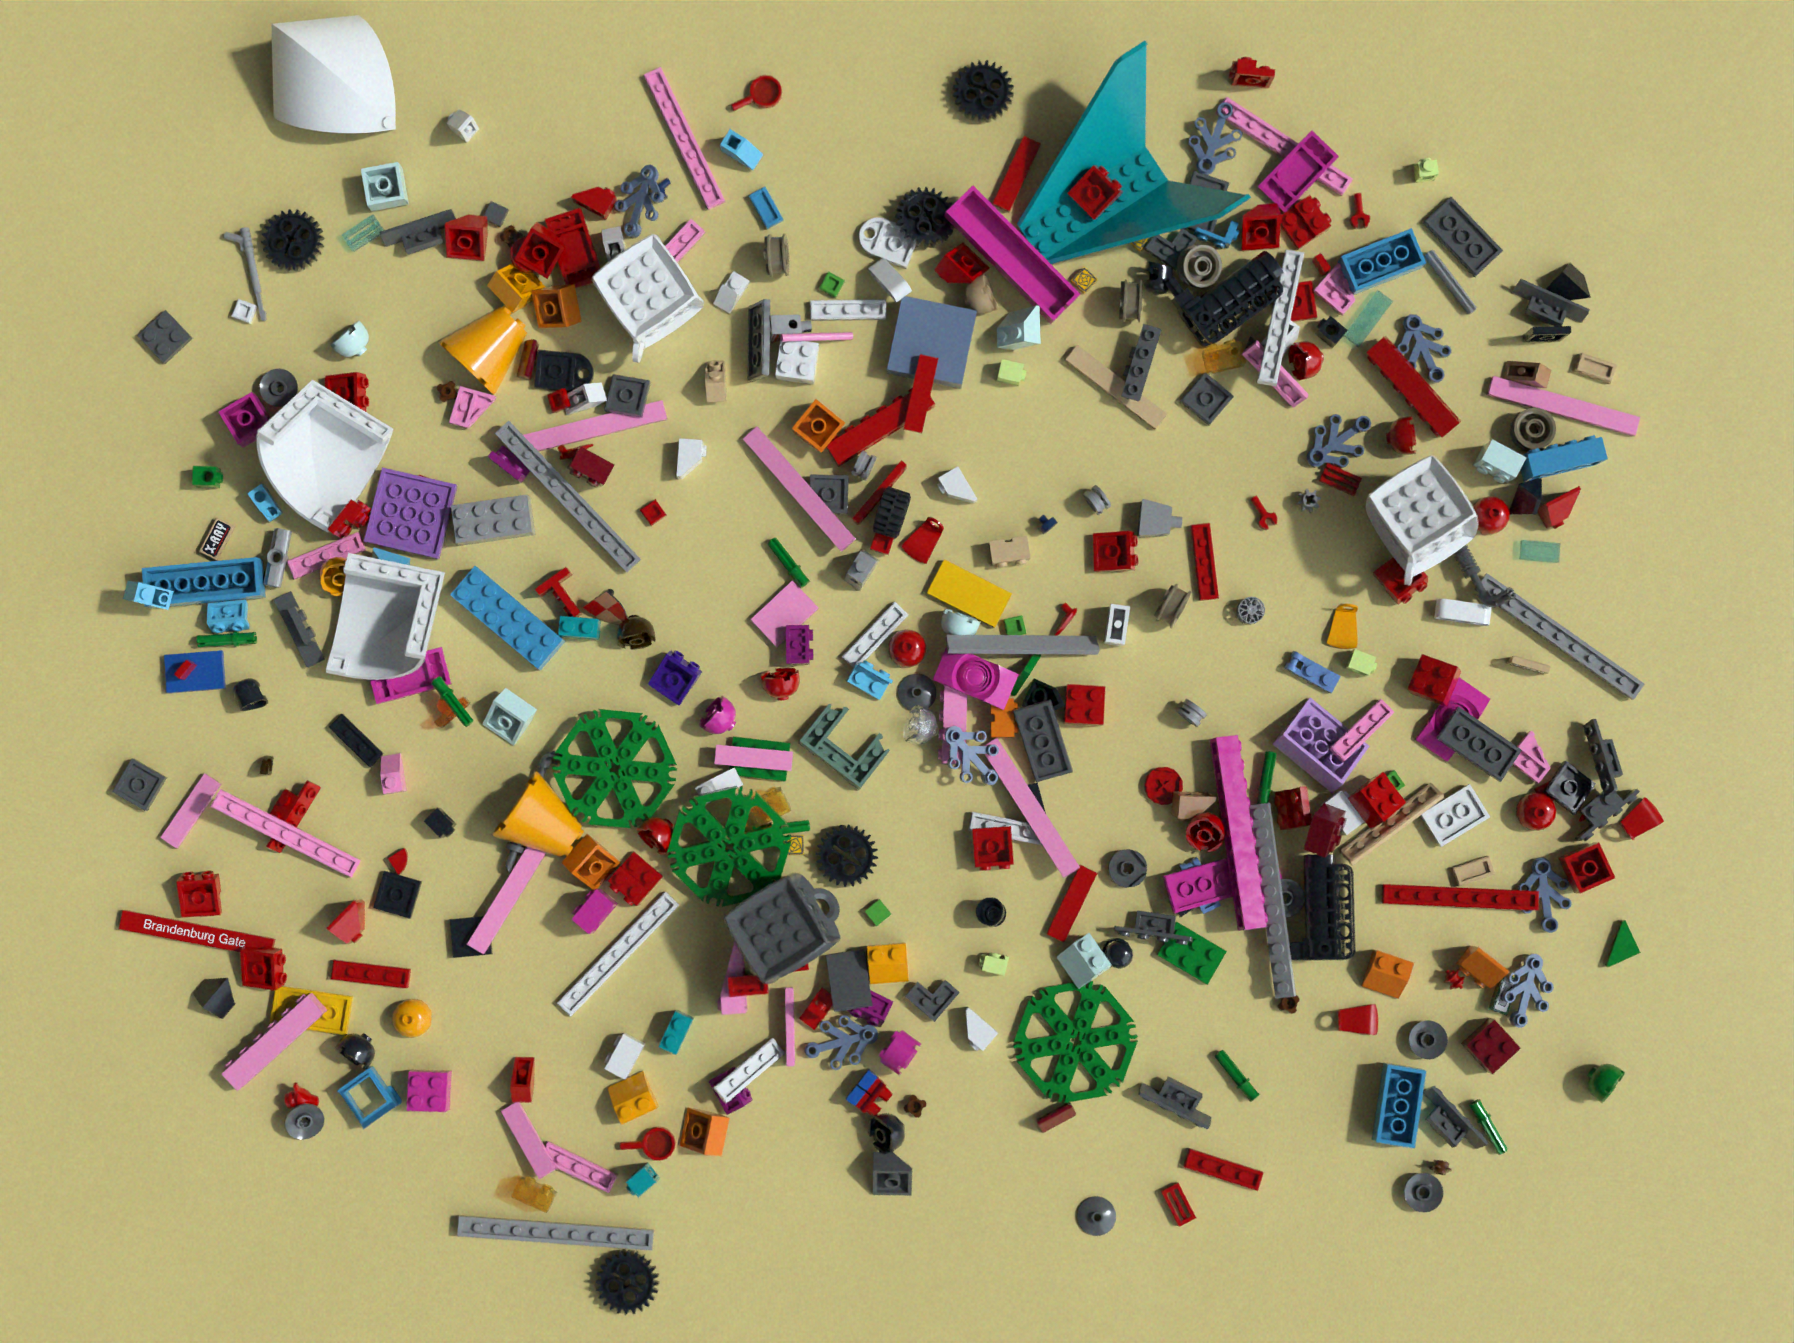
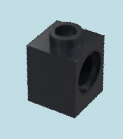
M1330 316L1327 320L1323 318L1316 326L1319 330L1315 334L1333 348L1348 330ZM1326 327L1333 328L1334 334L1329 335L1326 332Z
M436 808L424 820L440 838L445 836L448 838L455 831L454 827L457 825L441 808Z

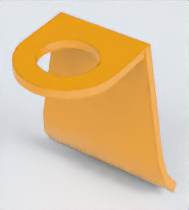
M1340 604L1337 606L1327 644L1341 649L1357 648L1356 612L1358 611V606L1353 604Z

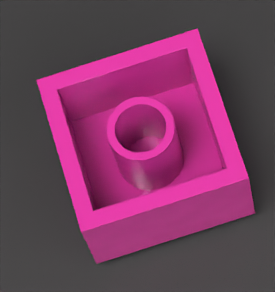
M252 392L219 411L235 441L243 448L257 440L258 430L271 419L259 398Z
M602 889L591 890L584 898L587 900L584 905H578L572 912L574 917L571 920L588 934H593L618 905Z
M410 1070L408 1073L407 1111H449L452 1071Z

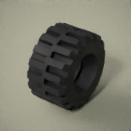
M889 486L884 490L874 520L873 532L894 539L899 536L909 507L910 493Z

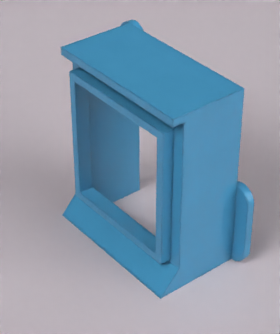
M374 1066L368 1068L337 1090L359 1120L363 1129L370 1126L402 1102L392 1086L387 1087ZM370 1077L387 1102L365 1117L349 1093V1090Z

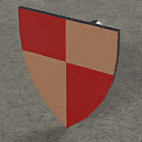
M612 589L606 590L583 606L585 610L598 619L615 625H620L621 622L628 618L622 604L613 596L614 590Z

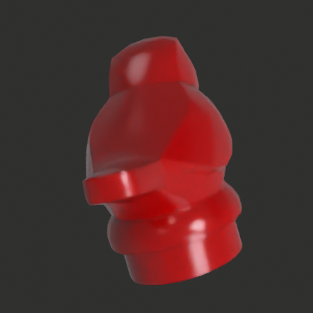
M294 1083V1091L286 1093L284 1097L285 1104L289 1109L301 1104H313L316 1106L319 1104L318 1096L299 1087L298 1083Z

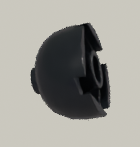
M356 1033L348 1034L335 1046L336 1050L341 1048L340 1054L356 1066L359 1064L364 1065L363 1070L368 1069L375 1056L374 1046L370 1043L372 1039L364 1033L361 1036Z
M884 1113L869 1120L868 1134L869 1137L873 1136L875 1140L873 1142L874 1147L879 1152L887 1154L895 1151L902 1145L905 1138V1127L903 1122L895 1115Z

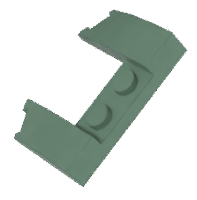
M828 704L801 738L799 744L813 755L815 754L845 777L846 781L860 790L888 754L889 749L884 751L879 741L883 739V736L879 733L858 761L853 759L828 739V736L849 709L843 707L842 711L832 710L831 704Z

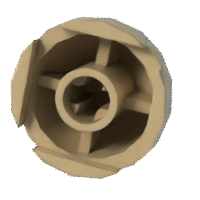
M986 275L978 276L972 283H968L966 295L963 296L966 306H971L972 310H977V313L981 314L997 310L996 298L993 299L992 295L994 291Z

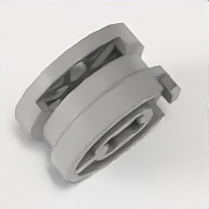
M862 451L854 466L855 470L852 471V475H858L862 480L866 481L877 457L874 455L869 456L867 452Z
M1097 485L1093 486L1090 492L1086 491L1083 494L1094 512L1097 511V515L1103 513L1105 508L1111 507L1108 498Z
M1256 597L1245 598L1237 606V617L1245 624L1257 623L1265 614L1263 602Z
M1185 699L1184 705L1177 709V713L1189 723L1198 727L1201 724L1200 720L1204 719L1207 714L1195 703Z

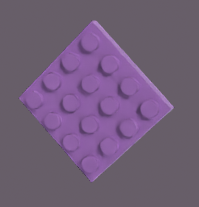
M382 467L364 542L440 559L452 511L451 505L454 503L458 485Z

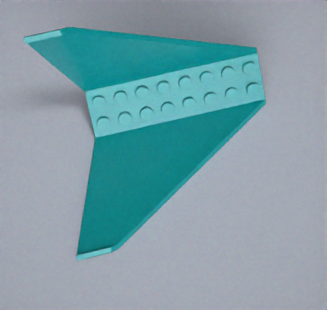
M1145 40L1114 61L1017 223L1023 236L1050 264L1219 219L1251 198L1249 193L1245 195L1170 181L1160 169L1145 146L1146 51L1148 45ZM1093 165L1098 167L1102 165L1109 172L1107 176L1111 180L1116 179L1122 185L1120 189L1123 193L1094 220L1068 192Z

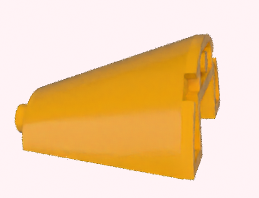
M505 306L493 310L438 342L493 395L497 392L527 335V332L524 330L526 326L518 318L514 320L510 316L512 312Z
M535 770L506 818H502L491 835L559 857L563 854L568 856L573 849L572 843L575 839L579 840L584 832L581 829L582 824L570 812L540 773Z

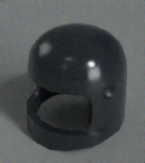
M1147 261L1145 270L1149 271L1150 277L1149 280L1144 281V288L1149 293L1155 295L1166 294L1169 289L1165 283L1173 277L1174 269L1166 265Z
M247 678L239 681L234 686L233 694L240 711L254 710L268 704L267 697L261 693L259 689L260 684L257 680Z
M985 898L976 907L978 920L988 927L1000 926L1006 919L1005 906L997 898Z
M1117 937L1111 938L1103 946L1102 952L1113 968H1125L1131 963L1133 951L1125 940Z

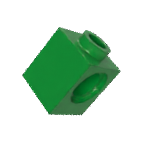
M193 466V486L197 488H220V483H223V472H221V469L214 466ZM212 473V479L206 482V474Z

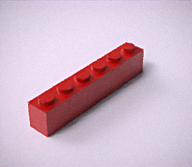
M1384 336L1366 352L1369 355L1367 359L1374 366L1377 364L1381 370L1379 372L1386 380L1390 379L1394 383L1392 387L1399 394L1403 393L1406 397V403L1411 408L1415 407L1419 411L1417 414L1423 422L1427 421L1432 426L1430 430L1437 437L1440 435L1443 438L1461 422L1457 415L1387 336Z
M912 388L908 390L909 394L904 397L902 395L892 400L893 404L888 407L886 405L876 410L877 413L875 415L864 417L860 420L859 425L856 427L852 425L846 428L843 435L839 437L836 435L826 448L838 467L904 427ZM931 396L927 412L935 407V403Z

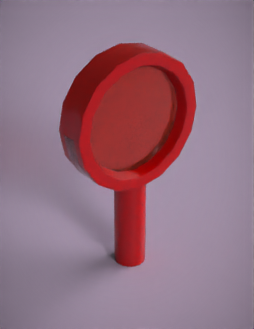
M759 76L751 84L750 95L732 103L731 106L734 111L752 102L760 108L774 107L779 103L782 96L781 85L772 76Z
M655 1127L646 1133L643 1141L620 1142V1149H643L649 1158L661 1161L672 1155L676 1141L670 1130L665 1127Z

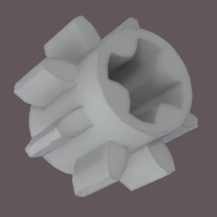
M1306 489L1305 495L1298 494L1301 500L1296 504L1301 505V511L1308 509L1309 513H1312V507L1317 509L1320 507L1317 501L1321 497L1315 495L1316 490L1309 493V490ZM1308 497L1311 498V501H1310L1311 503H1310L1309 505L1306 504V502H1307L1306 499H1307Z

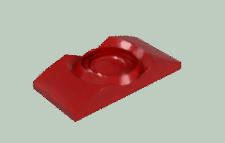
M578 208L546 218L547 228L553 231L566 246L558 260L565 285L575 284L576 289L592 284V276L601 268L582 209Z

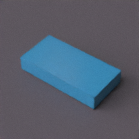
M766 187L749 195L766 229L784 221Z

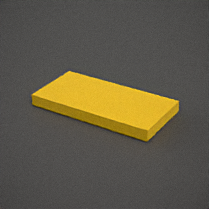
M945 559L927 592L928 595L994 628L1012 593Z
M282 986L274 991L269 1024L275 1020L279 1022L283 1018L281 1014L289 1007L292 1009L298 1005L296 1001L302 995L308 996L313 993L327 1011L307 1030L347 1035L353 996Z

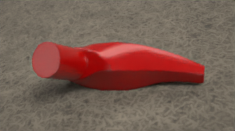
M587 444V445H582L581 447H583V448H585V449H588V448H590V447H592V446H594V445H593V444ZM560 445L558 447V451L561 454L560 460L572 458L580 446L566 449L564 445Z
M1067 603L1060 607L1066 615L1063 617L1054 636H1058L1071 622L1077 613V608L1072 609Z

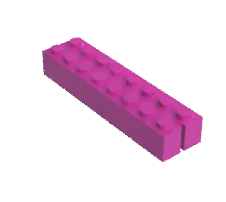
M971 186L946 211L944 217L1032 306H1039L1040 314L1050 324L1079 297L1080 293L974 186Z

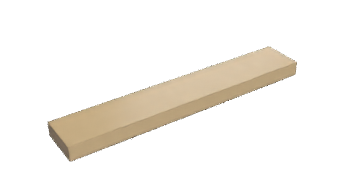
M1076 345L1065 361L1153 429L1156 430L1166 417L1167 413L1143 395L1139 402L1121 397L1125 381L1080 346Z
M1432 783L1428 784L1409 798L1385 822L1372 829L1369 828L1340 850L1341 855L1352 866L1442 800L1444 795Z

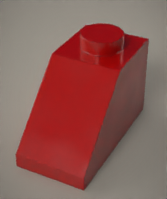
M595 187L575 193L571 197L574 203L606 220L617 201L614 195L615 192L607 187L604 189Z
M515 1057L510 1086L512 1102L532 1103L535 1057Z

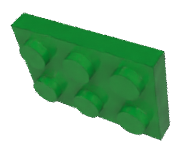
M733 737L732 746L780 751H790L791 744L742 737ZM729 766V770L735 768L738 775L743 777L786 781L787 771Z
M1176 922L1174 934L1192 937L1193 941L1188 942L1187 945L1176 944V940L1168 939V942L1163 943L1157 955L1208 985L1227 951Z

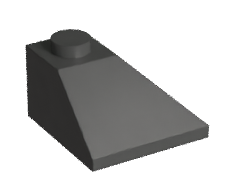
M873 1152V1195L912 1196V1167L893 1152L887 1154Z

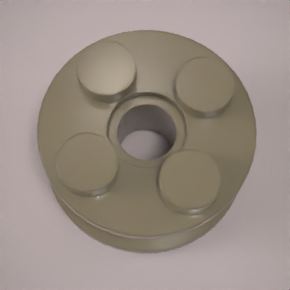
M769 234L765 237V248L767 249L763 250L764 260L768 262L766 264V274L773 277L774 274L785 273L788 276L789 248L787 235L783 234L782 237H772Z
M1192 245L1184 249L1178 257V276L1183 283L1190 287H1208L1215 283L1221 274L1222 261L1220 255L1211 246ZM1199 261L1202 265L1200 271L1197 268V264Z
M1125 279V281H1121L1119 320L1125 322L1126 319H1137L1140 322L1142 280L1139 283L1127 282V279Z
M1528 408L1522 411L1513 419L1510 426V436L1513 443L1521 450L1527 452L1537 448L1541 450L1552 442L1556 434V424L1553 417L1541 408ZM1530 425H1533V426L1536 427V429H1537V433H1536V434H1532V433L1530 432V430H1529V426H1530Z
M1178 584L1171 585L1163 596L1162 600L1164 601L1154 614L1157 617L1156 621L1162 620L1169 624L1172 629L1183 612L1192 592L1189 591L1187 593L1178 588Z

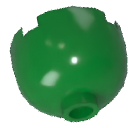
M1602 1064L1598 1068L1593 1067L1587 1075L1590 1077L1588 1081L1589 1092L1595 1099L1603 1103L1614 1091L1618 1081H1621L1625 1072L1612 1064Z

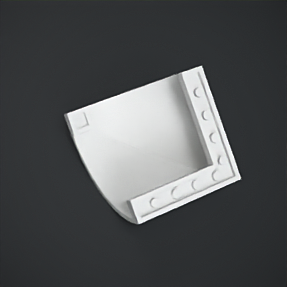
M355 15L271 24L275 119L299 128L333 133H369L395 129V96L389 64L377 35L362 17Z
M311 380L258 430L257 451L262 468L280 497L300 516L328 533L329 530L327 529L351 499L356 501L368 484L385 453L393 428L314 380Z
M348 553L344 567L346 577L340 614L326 673L357 679L384 680L402 677L416 671L425 659L445 572Z

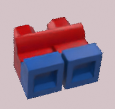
M868 1069L846 1097V1100L859 1108L863 1113L867 1112L875 1117L882 1109L874 1102L879 1096L887 1103L893 1094L886 1087V1083Z

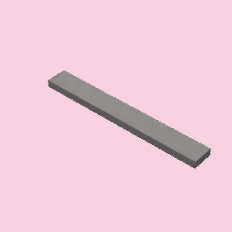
M946 635L945 638L948 653L1099 654L1096 636Z

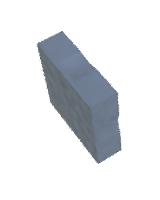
M907 296L903 297L898 313L887 374L915 379L919 356L922 354L939 358L933 383L961 389L977 310Z

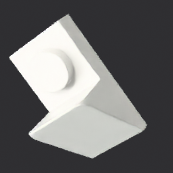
M733 271L725 285H721L714 305L730 314L750 281Z

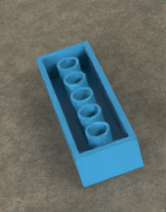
M258 557L142 568L144 584L173 591L169 607L266 598L263 560ZM145 605V607H148V608H151V609H152V608H157V607Z
M476 566L471 569L450 594L539 670L543 669L566 642Z

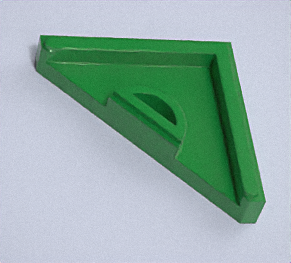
M1033 654L1015 682L1011 695H1017L1039 661L1041 654Z
M1626 920L1620 922L1618 933L1615 936L1608 961L1605 964L1606 967L1613 966L1641 953Z

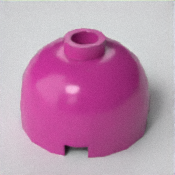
M723 695L721 698L717 697L706 709V718L701 717L699 726L711 734H722L726 730H732L736 724L734 721L736 710L733 704Z

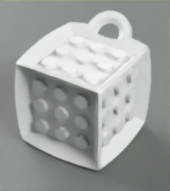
M654 234L638 241L618 254L592 276V282L597 287L610 310L633 337V362L640 363L643 350L678 329L704 306V301L698 296L676 260L662 244L660 238Z
M1433 455L1410 465L1392 476L1372 491L1366 501V511L1372 525L1389 552L1406 571L1405 585H1411L1413 576L1426 571L1457 552L1470 542L1477 533L1478 518L1473 507L1451 474Z

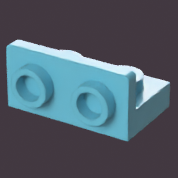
M236 600L208 603L207 625L211 632L223 633L225 631L250 629V624L247 620V601Z
M865 660L863 662L857 661L846 681L880 700L889 683L893 682L889 678L890 674L881 669L879 672L872 669L874 665Z

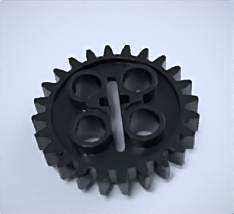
M978 60V66L971 62V68L969 69L967 66H964L965 73L959 71L958 75L960 78H955V83L958 84L953 85V90L957 91L953 93V97L958 98L955 100V105L961 104L959 111L965 109L964 116L966 117L971 114V120L975 116L978 117V122H981L982 117H985L986 122H988L990 116L993 120H996V114L1002 116V109L1008 111L1006 104L1011 105L1012 103L1010 98L1014 95L1011 92L1014 85L1009 84L1012 78H1006L1008 71L1002 73V66L995 68L996 62L989 66L988 60H986L985 65H982L981 61ZM975 76L982 77L983 81L975 82L973 78ZM998 83L1000 88L993 89L990 85ZM983 89H986V91L984 92V94H981V93H980V91H982ZM968 93L975 94L976 98L971 100L968 99L966 95ZM991 100L993 105L988 107L983 102Z
M918 187L916 193L910 190L909 195L905 194L898 203L900 206L896 208V211L899 213L895 215L896 219H900L897 221L896 226H902L899 232L906 233L904 239L910 237V243L917 241L918 247L921 243H924L925 248H927L929 243L934 247L936 242L941 245L943 240L947 241L948 235H952V229L955 228L944 217L946 211L953 204L952 202H946L948 196L942 198L941 191L935 194V188L928 192L927 187H925L923 192ZM925 203H930L933 208L927 207ZM909 211L916 212L917 216L911 215ZM935 219H940L943 224H938ZM919 227H924L927 232H922Z
M289 209L287 215L281 211V217L275 214V221L268 220L271 226H264L268 232L262 233L266 240L261 241V243L266 246L263 248V251L268 253L266 257L272 259L271 262L274 265L278 263L280 269L285 266L287 271H290L292 267L297 272L298 266L305 270L306 263L312 266L310 260L318 261L315 255L322 254L318 248L324 247L320 241L325 240V238L319 235L323 230L318 228L320 224L317 221L313 222V216L308 217L306 212H303L301 215L298 209L294 214ZM292 224V229L285 232V227ZM305 232H309V237L303 240L302 235ZM284 241V246L277 249L278 242ZM301 249V254L295 257L293 255L295 250Z
M848 824L847 829L844 830L843 826L840 825V831L833 827V834L831 835L826 832L828 838H821L824 844L817 845L818 848L822 849L821 852L816 853V855L821 856V859L817 860L816 863H822L823 865L819 870L825 869L826 872L823 877L830 875L829 882L836 879L837 886L841 881L844 887L847 886V882H850L853 887L855 880L862 884L861 877L867 880L866 873L873 874L870 867L877 866L872 862L873 859H878L877 856L873 855L878 849L871 847L875 841H868L871 835L863 836L864 829L860 833L857 832L858 826L851 830ZM841 837H847L850 840L847 848H842L839 845ZM835 845L844 852L851 851V857L861 862L862 865L858 866L849 859L844 861V856L834 850L832 846ZM859 847L864 848L866 851V855L862 859L855 856V850ZM831 853L838 854V863L831 864L828 856ZM851 863L855 866V872L852 875L845 873L844 867L846 864Z
M628 1249L627 1254L624 1255L623 1251L620 1250L619 1257L613 1253V1260L606 1258L607 1265L601 1264L600 1268L603 1271L597 1272L601 1279L595 1281V1283L601 1284V1286L596 1291H602L599 1299H606L603 1304L604 1306L608 1303L611 1304L610 1311L616 1307L617 1314L620 1313L621 1309L624 1310L625 1315L628 1314L629 1310L635 1314L636 1308L642 1312L643 1304L649 1307L648 1299L653 1301L655 1299L651 1293L658 1292V1289L654 1286L659 1285L660 1282L654 1279L659 1276V1273H653L656 1266H649L652 1260L645 1261V1254L638 1257V1251H636L634 1255H631V1251ZM620 1265H628L630 1271L628 1273L621 1272ZM639 1274L644 1275L646 1282L643 1284L638 1283L636 1276ZM631 1279L630 1284L625 1286L624 1280ZM616 1281L619 1284V1289H611L609 1282ZM635 1287L641 1288L643 1291L639 1292ZM626 1292H633L636 1299L628 1300Z

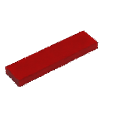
M1026 136L1023 137L992 205L1010 213L1041 143Z
M920 354L903 430L922 434L939 358Z
M902 460L852 518L854 523L857 525L861 524L881 500L884 490L888 486L892 487L905 472L907 464Z
M1210 523L1191 525L1199 601L1219 599Z
M1079 865L1080 868L1077 870L1047 932V935L1062 942H1065L1098 874L1082 865Z
M333 960L331 979L409 988L411 969Z
M1191 1148L1188 1149L1183 1165L1185 1168L1256 1191L1259 1190L1264 1173L1263 1171Z

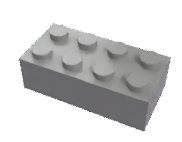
M528 495L451 505L455 540L459 546L535 535L531 499Z

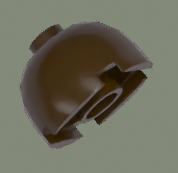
M639 615L629 616L620 623L617 629L618 646L626 649L625 645L631 646V649H642L652 645V640L656 641L653 625L647 619L639 617Z

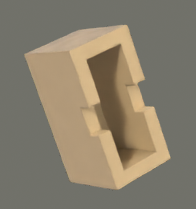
M1027 536L1013 537L1011 542L999 539L989 541L988 543L992 566L996 565V568L1007 567L1008 563L1024 565L1027 564L1026 561L1030 560Z

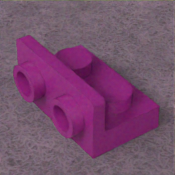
M501 446L496 453L492 451L488 455L490 460L520 483L530 473V470L505 446Z
M786 625V664H810V660L814 659L813 649H810V641H813V629H809V625Z
M870 990L873 1006L847 1011L853 1017L862 1018L874 1027H881L893 1001Z
M732 1067L709 1080L708 1082L712 1089L736 1068ZM746 1087L727 1103H724L713 1089L726 1115L753 1101L751 1093Z

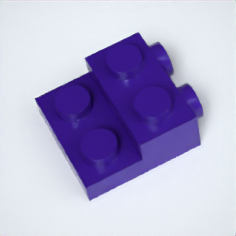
M675 650L674 652L669 651L665 655L648 685L677 705H681L702 671L699 670L700 666L697 663L686 661L683 659L684 655Z

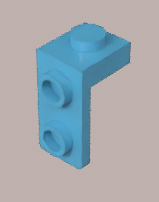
M1231 221L1225 237L1196 227L1193 235L1200 241L1214 243V246L1218 248H1229L1232 240L1236 241L1240 231L1237 229L1239 223Z

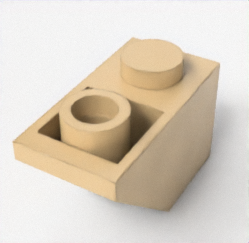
M713 360L706 362L705 387L707 402L726 401L725 361Z

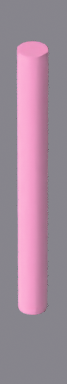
M852 332L780 335L781 342L853 339Z

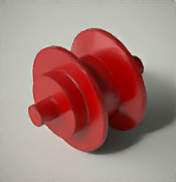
M1447 969L1445 971L1446 979L1444 983L1449 982L1451 984L1450 990L1453 988L1457 989L1458 987L1461 990L1465 976L1459 977V970L1449 971Z

